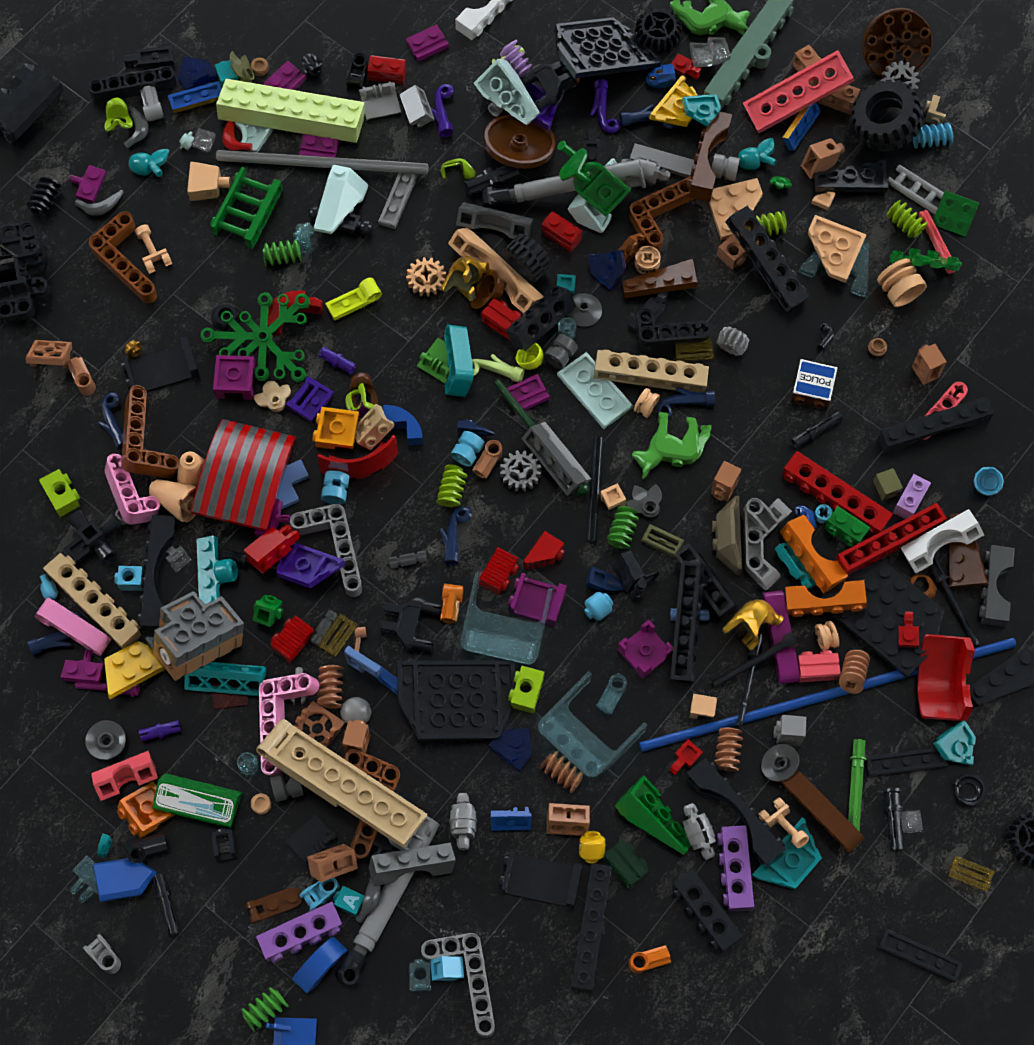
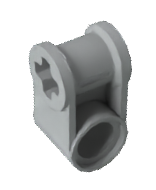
M100 934L97 935V938L91 944L83 947L87 954L106 973L114 974L120 969V959ZM113 958V965L105 967L106 961Z

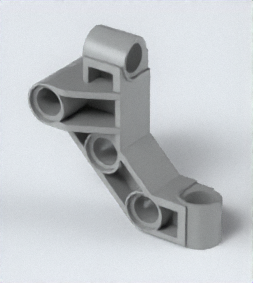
M751 498L741 512L744 569L764 590H768L781 576L764 559L763 540L792 512L779 498L769 508L760 499ZM748 534H755L757 541H751ZM755 560L758 563V567L752 568L749 565V561Z

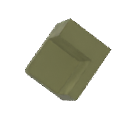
M893 468L876 474L873 480L882 501L900 495L903 489Z

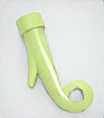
M494 354L491 355L494 362L472 359V365L475 367L473 369L474 375L479 372V368H483L508 377L514 382L519 383L523 379L525 369L510 366L498 359Z

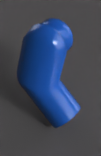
M797 506L794 510L796 516L805 515L816 530L817 524L814 512L805 506Z

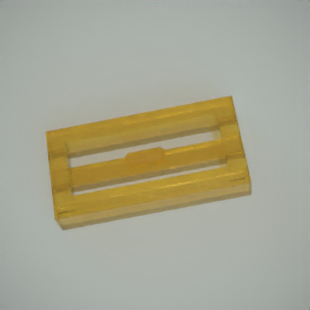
M712 339L704 342L675 344L677 361L714 358ZM698 351H709V353H696V354H682V355H680V353H684V352L694 353V352H698Z
M340 613L319 643V647L325 649L328 653L330 652L335 657L356 628L357 623ZM342 620L345 621V622L343 623V625L341 626V628L339 629V631H338V632L336 633V635L334 636V638L332 639V641H331V642L329 643V645L327 646V645H326L327 641H328L329 638L332 636V634L334 633V631L336 630V628L339 626V624L341 623V621H342ZM348 624H350L349 628L347 629V631L345 632V634L342 636V638L340 639V641L338 642V644L335 646L334 649H332V647H333L334 644L337 642V640L339 639V637L341 636V634L344 632V630L346 629V627L348 626Z
M955 856L948 876L987 891L994 870ZM960 863L970 868L988 874V877H985L968 869L957 866V864ZM955 870L972 876L974 878L980 879L982 881H985L986 883L984 884L967 876L956 873Z

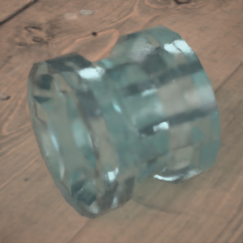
M571 318L561 319L558 323V335L564 334L573 339L576 334L575 321Z
M245 752L237 759L238 768L244 775H253L257 772L259 763L254 754Z

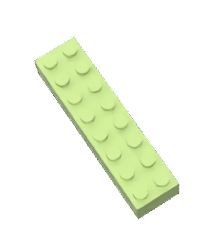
M225 79L216 103L218 119L325 138L329 137L357 143L365 118L364 102Z

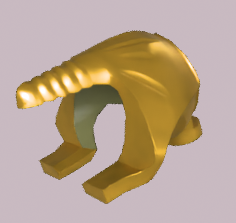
M469 256L459 258L453 263L441 290L447 292V290L455 286L469 301H473L476 298V293L472 285L481 279L482 273H487L490 270L489 263H480Z
M756 599L747 602L730 622L723 627L724 634L728 633L740 622H743L748 633L741 641L745 645L748 644L747 647L752 650L760 643L758 630L761 624L767 623L778 626L784 617L778 615L766 601Z

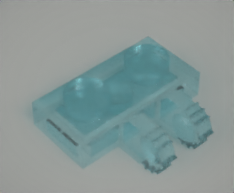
M87 855L72 870L80 877L70 889L72 894L77 893L85 883L89 886L80 895L79 901L85 902L94 891L98 894L93 870L95 862Z

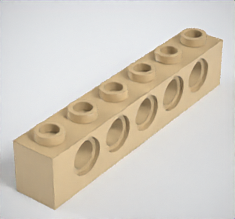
M598 350L593 378L675 391L676 387H680L688 391L705 392L709 366L699 363L689 364L683 361H669L664 358H649L645 355L635 356L625 352L615 353L609 350Z
M59 553L43 568L46 574L120 648L124 649L135 643L142 636L139 631L141 627L133 619L129 621L126 618L128 614L120 606L116 608L113 605L114 600L107 593L103 595L100 592L101 587L95 581L90 582L87 579V573L82 568L78 570L74 566L76 563L70 556L67 555L65 557ZM72 572L70 577L64 578L66 573ZM85 585L83 590L77 591L78 586ZM97 597V602L91 604L90 600ZM107 610H110V615L104 617L103 613ZM124 623V627L122 629H116V626L118 624Z

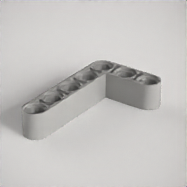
M333 504L293 514L290 518V524L293 527L292 530L298 531L300 535L331 529L337 557L345 562V565L340 570L346 594L350 597L359 596L362 592V583L343 506ZM335 513H341V514H342V515H341L340 517H338V518L332 517ZM317 517L323 518L320 522H314V519ZM299 521L304 522L302 526H295ZM340 530L345 531V534L340 536L336 533ZM343 548L350 549L347 553L340 552ZM348 565L354 567L351 571L344 570ZM351 583L358 584L354 589L348 587Z
M467 933L425 941L421 947L423 958L428 962L441 956H464L476 1031L483 1038L490 1037L495 1031L479 936L474 933ZM470 939L477 941V946L473 949H469L466 946V942ZM448 943H455L457 945V949L454 952H448L445 947ZM427 947H435L437 949L436 953L433 956L426 955L425 950ZM472 960H479L481 965L478 969H471L469 963ZM476 980H481L484 983V987L481 990L473 988L472 985ZM479 1001H485L488 1004L485 1011L476 1009V1004ZM482 1022L491 1024V1029L488 1032H482L479 1029Z

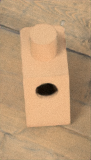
M190 162L187 191L190 201L218 198L220 188H230V177H221L218 166Z

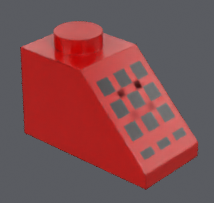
M544 531L524 559L523 568L532 569L553 565L556 560L559 561L565 553L564 543Z

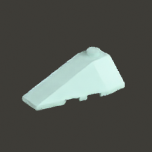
M497 59L474 82V85L483 97L491 100L498 107L503 108L526 125L540 114L518 74L506 60Z
M613 158L605 166L617 164V162ZM579 194L568 208V211L577 223L599 233L605 230L612 217L610 213L604 216Z
M338 165L332 166L315 221L314 231L332 234L343 222V218L354 210L356 204L363 201L368 184L351 168Z

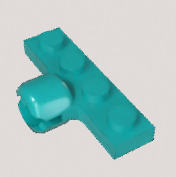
M216 536L197 539L199 599L204 604H207L220 597L219 588L221 584L235 581L238 578V567L236 562L230 558L218 560V538Z

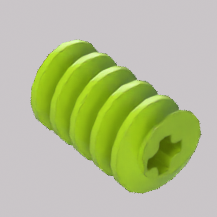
M899 200L889 209L887 217L889 219L892 218V222L897 223V227L902 228L904 233L908 232L907 236L909 238H916L923 232L928 223L921 224L923 218L915 219L918 213L910 214L912 208L910 207L906 210L907 203L905 202L900 205L901 200Z
M777 211L775 215L769 213L767 217L765 214H762L760 218L756 215V219L765 227L769 236L772 235L773 230L776 235L779 234V229L782 230L783 234L786 233L787 222L784 211H782V214Z
M456 465L445 466V472L441 480L442 485L439 488L440 492L436 500L437 504L445 507L460 506V502L456 499H462V495L458 492L464 491V488L460 486L466 484L462 479L467 478V474L463 472L461 467Z

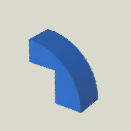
M383 405V412L386 418L395 424L392 429L407 428L408 446L423 445L422 431L417 420L400 407Z
M332 936L303 964L292 980L308 993L318 986L328 970L340 962L348 950Z

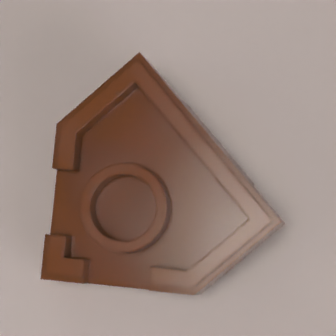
M638 233L629 236L617 250L616 266L619 269H623L636 255L639 248L644 246L645 236Z

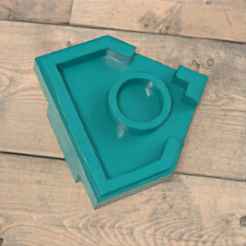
M717 94L686 96L682 98L686 115L707 127L721 110Z
M961 721L955 727H950L936 738L937 741L933 744L944 760L973 765L974 757L972 754L976 737L965 721Z

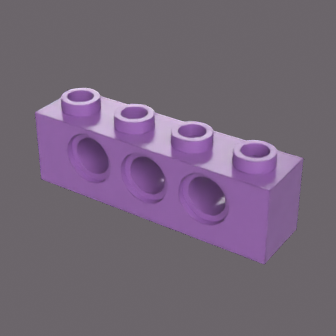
M746 826L722 827L720 833H717L718 845L722 846V853H719V863L724 868V873H721V884L726 889V894H723V905L727 906L728 912L753 910L754 899ZM728 845H736L738 847V852H730L728 850ZM730 865H738L740 872L733 873L730 870ZM737 884L741 886L742 892L739 894L734 893L732 885Z
M330 902L256 937L267 962L272 961L274 963L283 959L284 954L289 952L294 954L303 949L302 946L308 943L314 945L322 940L321 937L338 934L343 925L333 902ZM319 920L325 921V926L321 930H317L314 927L315 923ZM299 929H305L306 935L300 939L296 938V932ZM286 938L287 944L284 947H278V939Z

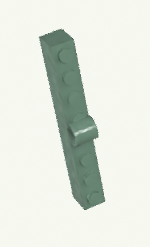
M768 0L704 90V95L717 94L721 109L724 105L727 106L730 103L731 95L739 90L740 82L748 77L751 67L763 69L768 66L771 49L767 44L769 41L772 42L774 40L777 29H781L785 23V18L792 14L794 0Z

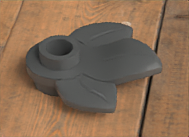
M653 485L649 491L642 487L634 486L632 492L633 500L626 502L627 507L635 509L637 513H642L647 518L656 517L660 510L659 503L662 500V492L658 485ZM652 507L653 511L649 512L647 508Z

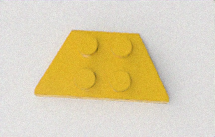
M683 75L651 112L649 119L687 127L693 120V118L686 115L682 98L698 95L692 86L689 87L685 83L686 78Z
M137 641L104 659L109 699L164 670L146 644Z

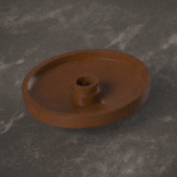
M511 114L495 118L485 129L484 146L487 152L498 162L510 167L527 169L541 166L550 160L555 149L556 142L551 129L548 131L534 121L526 125Z

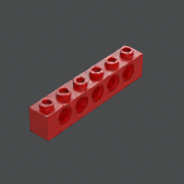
M796 451L784 467L782 475L788 482L797 484L803 492L812 494L820 503L830 506L833 511L839 506L868 525L870 529L867 534L871 536L882 532L891 520L893 513L798 451ZM805 472L808 474V477H803L800 473ZM816 483H822L824 487L820 488ZM832 493L839 494L840 498L833 497ZM848 504H854L856 508L852 509ZM864 514L871 515L873 519H866Z
M935 503L838 554L835 561H838L847 575L896 552L901 549L900 547L946 522L947 517L939 505Z

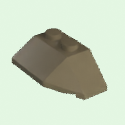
M735 496L717 513L715 521H712V532L716 534V539H713L712 546L713 550H716V557L736 575H740L742 571L739 496Z

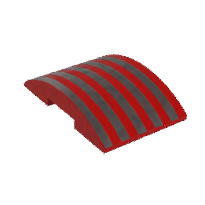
M222 419L204 462L191 513L267 531L296 436Z

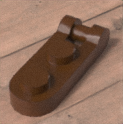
M291 887L247 902L245 907L250 913L251 917L249 919L251 924L300 907L303 902V898L299 896L301 891L298 888ZM263 906L264 912L259 914L257 908Z

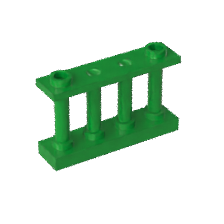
M241 167L239 173L235 174L234 182L216 217L212 218L210 226L213 235L216 236L220 229L243 236L246 247L253 249L283 191L281 181L274 179L272 185H266L247 178L245 168ZM243 184L266 192V196L264 199L259 200L240 193ZM238 199L259 207L257 214L252 215L233 208L232 205ZM231 214L250 221L251 226L245 230L224 221L227 215Z

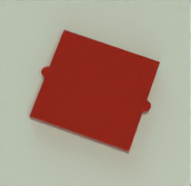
M211 678L212 686L221 684L217 678ZM231 679L227 682L232 688L240 686L236 680ZM211 692L214 710L249 705L248 695Z

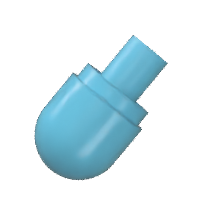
M48 574L41 575L42 584L40 585V590L45 599H56L58 596L56 584L49 580Z

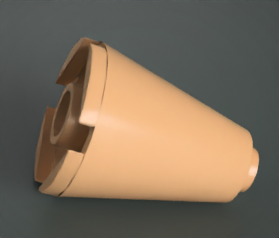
M195 452L184 453L180 458L177 473L178 483L198 486L205 459Z
M160 479L150 484L149 495L156 497L160 504L179 521L190 522L196 516V514L191 513L197 486Z

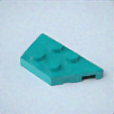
M803 817L794 828L798 832L804 831L809 836L808 842L803 847L797 848L791 842L793 837L788 833L782 840L785 844L784 855L766 870L760 865L752 874L754 879L795 890L822 859Z

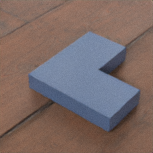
M301 460L287 465L277 494V499L283 502L282 509L299 502V498L292 485L309 478Z
M350 646L345 649L344 652L349 665L361 673H364L366 670L376 678L381 675V666Z

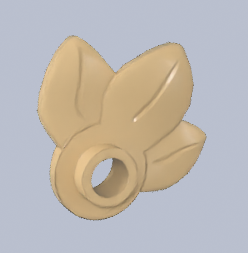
M267 381L263 385V392L254 395V400L260 407H268L273 412H280L285 407V400L290 396L291 389L288 384L279 387L275 381Z

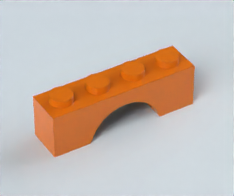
M802 515L787 522L780 533L824 594L839 585L840 582L845 581L848 575L838 561L827 560L815 551L811 542L815 529L806 516Z
M864 580L844 582L841 591L834 597L827 599L813 596L805 585L785 587L788 615L793 617H801L808 613H812V615H821L823 612L838 614L842 613L843 610L859 612L867 607Z

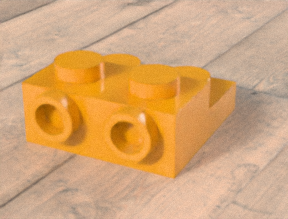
M321 407V412L317 413L316 417L318 428L313 432V441L316 443V447L353 449L359 412Z

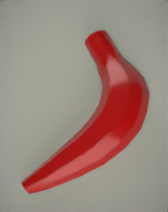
M228 121L222 136L225 147L232 151L252 150V143H242L235 138V122Z

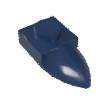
M472 420L458 421V435H462L464 431L472 432L479 437L495 435V432L478 426L477 422Z
M593 566L589 569L586 586L600 592L605 590H624L621 585L622 582L614 575Z

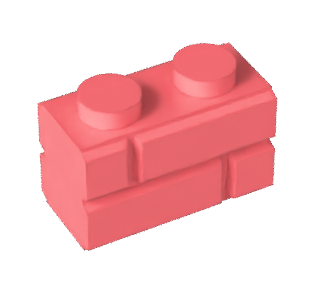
M826 650L820 652V654H813V652L808 651L802 652L797 657L800 682L838 680L840 677L838 653Z

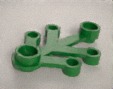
M910 248L909 256L903 255L904 252L893 251L889 262L893 264L907 258L912 261L914 266L930 264L932 268L944 267L951 271H958L959 267L962 266V262L957 257H948L946 259L938 256L939 252L934 250H928L927 256L920 254V249Z

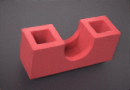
M149 751L91 773L93 785L101 801L120 794L119 789L126 782L137 781L140 786L158 778Z

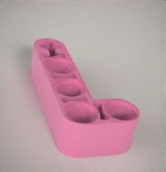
M119 454L109 455L104 471L122 519L130 525L152 521V515L158 516L161 505L159 500L153 496L139 498L130 473L121 466L122 456Z
M46 598L35 615V618L43 624L53 626L99 656L102 655L112 640L108 635L50 598Z

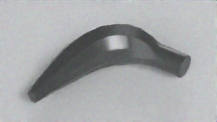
M129 106L128 109L136 128L133 136L123 143L127 149L143 140L149 129L144 115L132 106Z
M120 190L109 198L94 204H87L77 199L75 205L91 216L103 215L116 205L124 192Z
M371 875L361 910L356 917V920L360 923L374 910L380 897V885L373 886Z

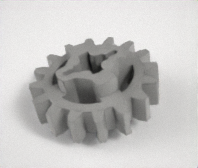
M899 61L898 65L896 62H893L891 66L885 67L887 72H882L884 79H881V82H885V80L895 82L894 80L899 78L905 81L902 84H910L911 89H918L915 83L920 82V79H916L915 76L919 73L913 72L915 66L909 68V62H906L904 65L903 61ZM896 69L895 75L890 77L891 73Z
M517 450L514 456L509 453V459L504 458V464L500 466L502 470L500 476L504 477L503 483L509 482L508 488L510 489L515 486V491H518L519 488L526 491L527 486L532 489V483L538 484V478L541 477V465H537L539 460L537 458L533 459L532 453L527 456L525 450L522 454Z

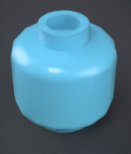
M596 592L585 601L586 609H584V612L589 619L594 618L600 621L612 612L614 604L606 593Z

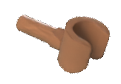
M365 627L355 629V650L357 652L360 649V638L367 637Z

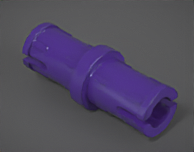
M325 346L319 352L318 357L328 361L333 367L341 368L349 374L354 372L356 364L344 358L342 354L334 353Z
M178 720L165 724L157 723L156 726L139 729V734L143 735L140 736L141 742L158 737L162 739L164 738L163 736L181 732L180 727H175L179 726Z

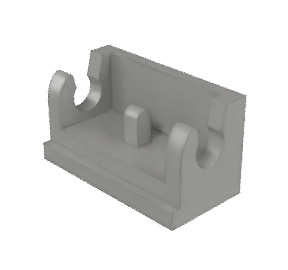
M414 85L399 94L411 125L417 124L418 127H422L435 120L424 90Z

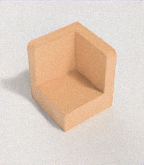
M618 483L600 491V500L605 502L609 510L618 505H626V498Z
M693 694L689 718L697 719L698 715L714 717L717 698Z

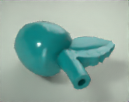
M769 138L762 141L758 148L748 147L741 150L738 154V158H740L739 166L745 170H756L760 167L761 162L775 166L777 160L770 157L775 146L774 139Z
M161 149L154 152L151 156L147 153L133 154L129 159V168L140 176L149 175L153 171L156 176L160 177L163 172L159 167L168 158L169 150Z

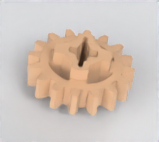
M423 257L422 262L417 259L416 265L410 264L411 269H407L408 276H406L409 288H413L414 293L419 291L420 296L426 293L427 297H429L430 292L436 295V289L441 290L446 278L444 266H440L439 261L434 263L433 258L426 261L425 257Z

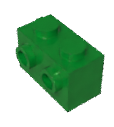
M837 506L827 520L824 529L844 541L848 546L853 547L864 540L870 527Z

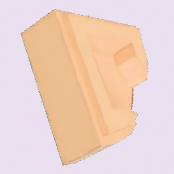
M826 192L816 195L811 204L828 210L836 193Z

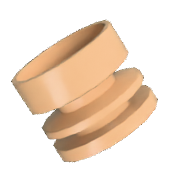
M907 258L893 263L882 271L877 278V282L882 286L883 291L888 292L887 297L894 307L910 303L920 296L927 287L921 275L915 274L917 270L912 265L911 260Z

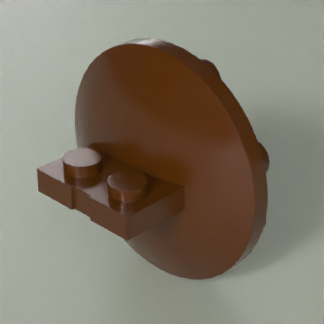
M894 8L887 10L875 17L866 28L862 39L863 58L868 67L883 78L882 72H887L885 67L891 66L893 62H896L898 65L899 61H903V65L909 62V68L915 66L913 70L915 73L925 64L931 53L933 45L932 31L927 21L919 13L911 9ZM896 69L891 73L890 77L895 75Z

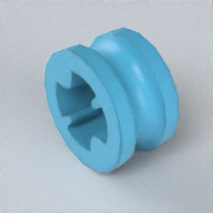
M825 504L819 505L814 513L815 519L819 523H827L833 512L830 506ZM821 510H822V512H824V511L827 512L826 517H825V516H823V517L820 516V511H821Z

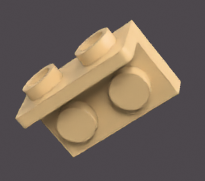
M375 404L357 425L355 435L357 444L369 450H372L395 426L394 422L386 418L381 406Z

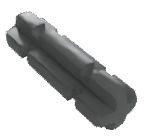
M419 551L417 554L399 555L398 558L396 556L389 558V564L392 569L398 568L399 565L403 567L417 564L416 562L418 561L419 563L427 561L425 551Z
M331 610L326 613L325 619L323 618L315 630V634L310 638V642L316 646L320 645L322 637L326 636L332 627V622L334 623L338 617Z

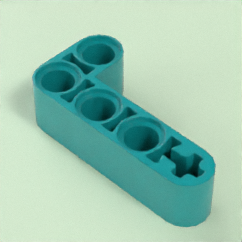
M448 324L444 334L449 366V376L445 383V394L465 397L474 375L467 327Z

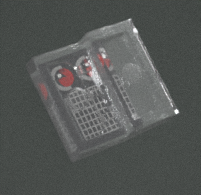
M708 37L707 43H689V52L694 67L712 66L723 63L731 58L725 38Z

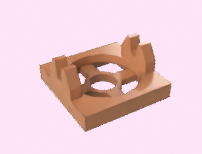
M35 340L26 356V363H30V366L47 364L62 365L63 368H68L67 363L70 361L72 342ZM61 354V356H59V357H54V356H51V355Z
M312 701L308 708L302 710V714L297 717L294 726L303 732V723L310 727L311 732L308 736L313 739L320 736L325 737L324 741L319 743L328 748L345 725V722ZM313 714L323 715L319 721L314 722L307 718ZM328 719L332 723L330 733L325 728V723ZM315 724H321L323 731L315 734L312 732V727Z

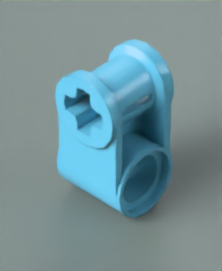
M335 878L323 882L318 881L306 888L299 896L304 898L310 907L309 910L312 911L323 906L328 900L333 898L336 891L340 890V885ZM331 881L334 882V888L331 891H325V884Z

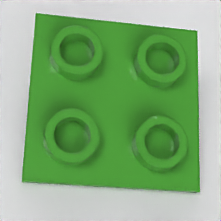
M437 338L427 353L423 352L420 355L421 361L417 367L446 383L449 376L446 345L443 340Z

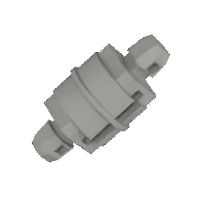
M635 156L634 160H640L645 183L655 184L657 178L660 179L659 181L664 182L669 180L670 172L665 169L660 170L661 163L649 158ZM622 159L621 163H622V162H627V161H630V160H629V159Z
M467 793L458 794L457 804L452 805V810L450 811V831L452 836L457 839L459 850H467L469 848V839L474 838L476 832V811L473 805L470 804Z
M693 803L684 806L685 815L689 819L682 822L690 845L694 850L701 848L702 851L700 852L705 860L714 857L715 852L710 844L716 842L712 829L713 826L710 824L708 817H706L705 813L698 815V810Z

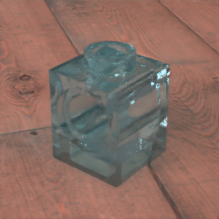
M415 959L414 963H409L410 991H431V963L426 962V959ZM424 970L426 972L425 978L422 980L416 979V971Z

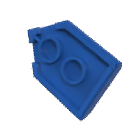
M128 858L93 864L100 902L139 896L144 892L152 877L157 874V871L144 863H132Z

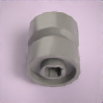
M715 153L711 170L716 178L724 176L725 180L735 181L740 158L730 156L726 159L725 155Z

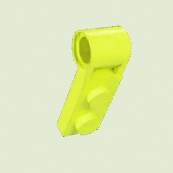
M367 278L359 284L358 288L325 304L335 321L378 300L382 293L375 280Z

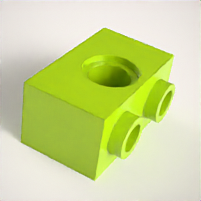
M60 469L39 479L60 517L80 507L77 501L80 497L75 488L71 490L69 484L72 482L66 473L62 474ZM60 490H65L63 494L58 495Z
M521 666L520 671H516L514 682H516L515 690L511 689L508 701H511L512 708L534 714L544 680L543 671ZM523 686L531 688L528 693H524L520 689Z

